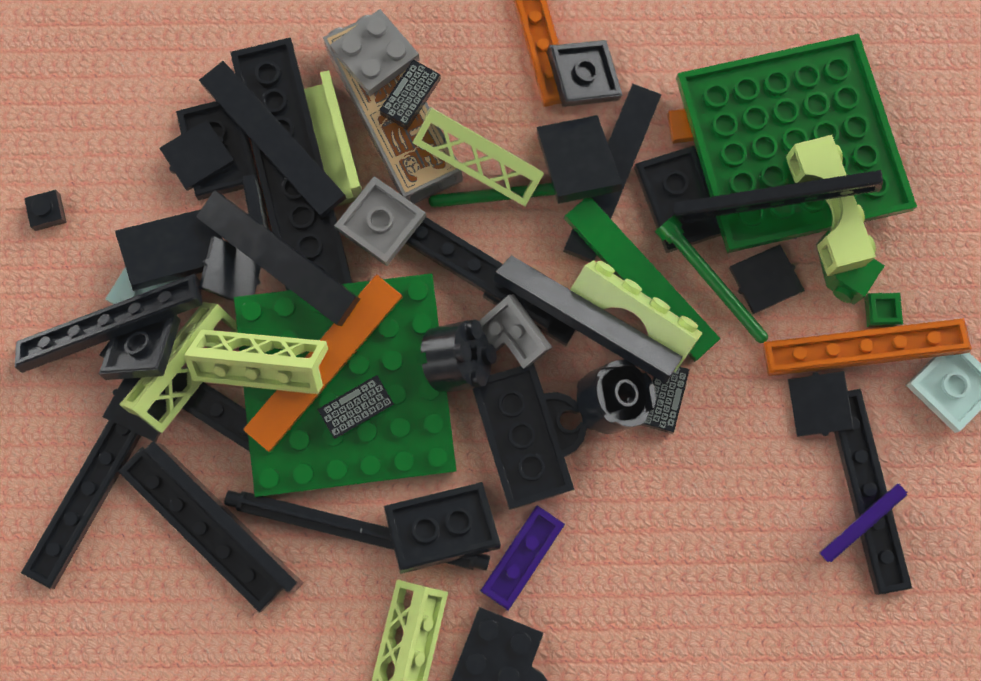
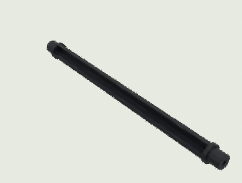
M229 490L225 497L224 505L234 507L240 512L394 550L388 527L264 496L255 497V494L244 491L238 493ZM481 553L446 563L471 570L477 568L487 571L490 555Z

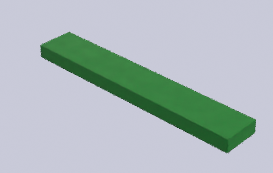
M591 197L583 199L564 216V220L596 255L615 270L614 274L622 280L629 279L634 281L642 288L641 292L651 299L653 297L661 299L670 306L669 311L678 317L686 316L698 325L697 329L702 332V335L688 354L694 362L721 339Z

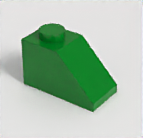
M830 230L819 239L816 247L830 233ZM818 251L826 287L833 291L837 299L845 303H852L853 305L866 296L885 266L876 259H873L864 267L827 276Z

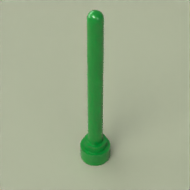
M552 183L538 184L531 197L555 195ZM528 185L510 187V189L522 197ZM495 189L432 195L428 202L431 207L436 208L512 199Z
M673 215L655 233L662 241L666 240L669 244L673 243L758 343L766 342L768 340L767 332L682 234L684 230L681 228L683 224Z

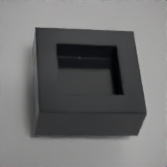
M57 190L24 198L30 227L33 230L38 231L67 223L61 195Z

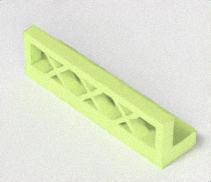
M329 70L320 72L323 84L305 88L304 91L324 172L346 196V199L338 205L341 206L354 202L362 192L333 81Z
M430 107L412 143L519 204L526 206L542 179L544 172ZM431 123L443 130L446 143L433 147L422 141ZM448 133L455 136L459 140L450 142ZM465 142L472 147L475 159L461 163L455 159L451 146ZM448 147L450 156L439 149ZM477 150L483 152L487 156L478 158ZM489 159L497 160L500 164L502 175L489 179L483 175L480 162ZM476 163L478 172L468 167V165ZM505 166L511 168L514 172L506 174ZM523 175L531 180L522 197L511 191L508 178ZM504 179L506 188L496 183V181Z
M203 302L176 335L164 376L142 377L119 405L129 413L139 416L156 431L163 433L202 384V382L192 380L184 354L201 329L214 330L217 323L222 320L232 329L230 332L238 333L236 321L218 304ZM207 342L204 347L211 348L220 343ZM187 372L188 385L181 392H173L172 379L178 373ZM166 399V412L157 421L147 411L156 400Z
M201 329L184 354L193 381L319 394L323 386L319 365L328 350L327 341ZM207 342L220 343L211 348H204ZM243 345L251 346L250 348L245 349L243 351H232L233 349H236ZM274 348L282 349V351L272 355L264 354L265 352L272 350ZM304 352H313L311 358L296 357Z
M396 580L372 681L428 680L448 596L447 591ZM408 589L414 592L410 607L405 609L403 603L406 590ZM402 626L404 631L402 641L397 645L395 640L396 631ZM393 660L395 670L393 677L389 680L386 672L388 664Z

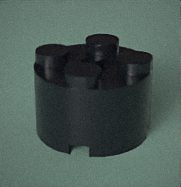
M467 320L431 328L422 339L421 353L426 352L427 363L422 364L423 372L429 384L436 391L454 392L486 385L491 372V364H494L497 360V353L495 347L488 343L478 320Z
M627 360L610 362L589 372L577 383V405L583 424L586 428L600 433L614 434L641 425L648 419L647 416L654 409L656 403L655 387L650 376L646 372L642 373Z

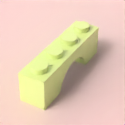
M832 135L794 144L786 156L795 183L846 175L842 164V150L839 145L835 144ZM854 195L827 199L826 201L830 206L833 217L830 233L817 245L827 276L866 266L876 257V246L872 236L868 235L866 231L862 207L857 205Z
M594 260L586 264L570 290L601 309L617 307L629 310L637 315L645 325L650 338L683 356L674 370L676 372L702 335V332L697 329L698 325L686 316L678 317L669 311L670 306L656 297L651 299L641 292L642 288L634 281L629 279L622 280L613 274L615 270L610 265L602 261L595 262Z

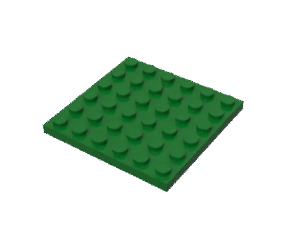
M859 34L677 74V85L710 197L795 184L786 159L794 144L832 135L835 144L839 145L842 150V164L846 175L877 170L882 171L883 184L879 192L854 195L857 205H860L864 211V222L911 212L917 208ZM821 200L717 216V221L726 252L731 253L831 230L833 217L827 201Z
M432 273L383 279L398 291L403 298L271 452H268L248 435L255 497L457 471L447 392L436 391L427 381L422 364L427 363L426 352L421 353L422 339L429 329L439 326ZM370 281L342 285L358 296ZM292 290L234 297L238 333L320 340L334 324ZM243 345V346L239 347V351H243V350H245V349H248V348H250L251 346H244V345ZM274 348L272 350L265 352L264 354L272 355L282 351V349ZM309 352L301 353L296 357L305 358ZM378 375L394 405L334 439L317 409ZM243 386L247 424L276 390Z

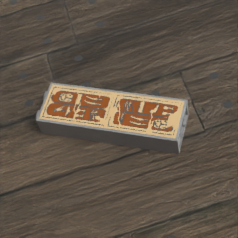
M365 15L359 18L356 23L332 30L327 36L323 37L327 53L397 191L415 204L462 182V171L412 143L429 110L427 102L408 130L380 115V108L404 72L369 96L332 53L330 44L371 16ZM431 123L422 141L433 147L446 143L442 130ZM448 147L439 149L450 156Z

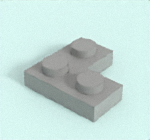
M514 294L508 295L479 320L488 343L495 347L496 352L506 344L523 369L532 365L552 348Z

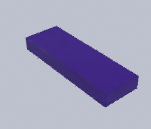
M899 483L894 485L819 553L827 562H832L905 498L908 492Z
M537 505L480 591L509 611L565 524Z

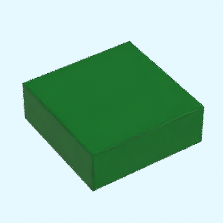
M900 293L866 294L864 300L867 327L903 325Z

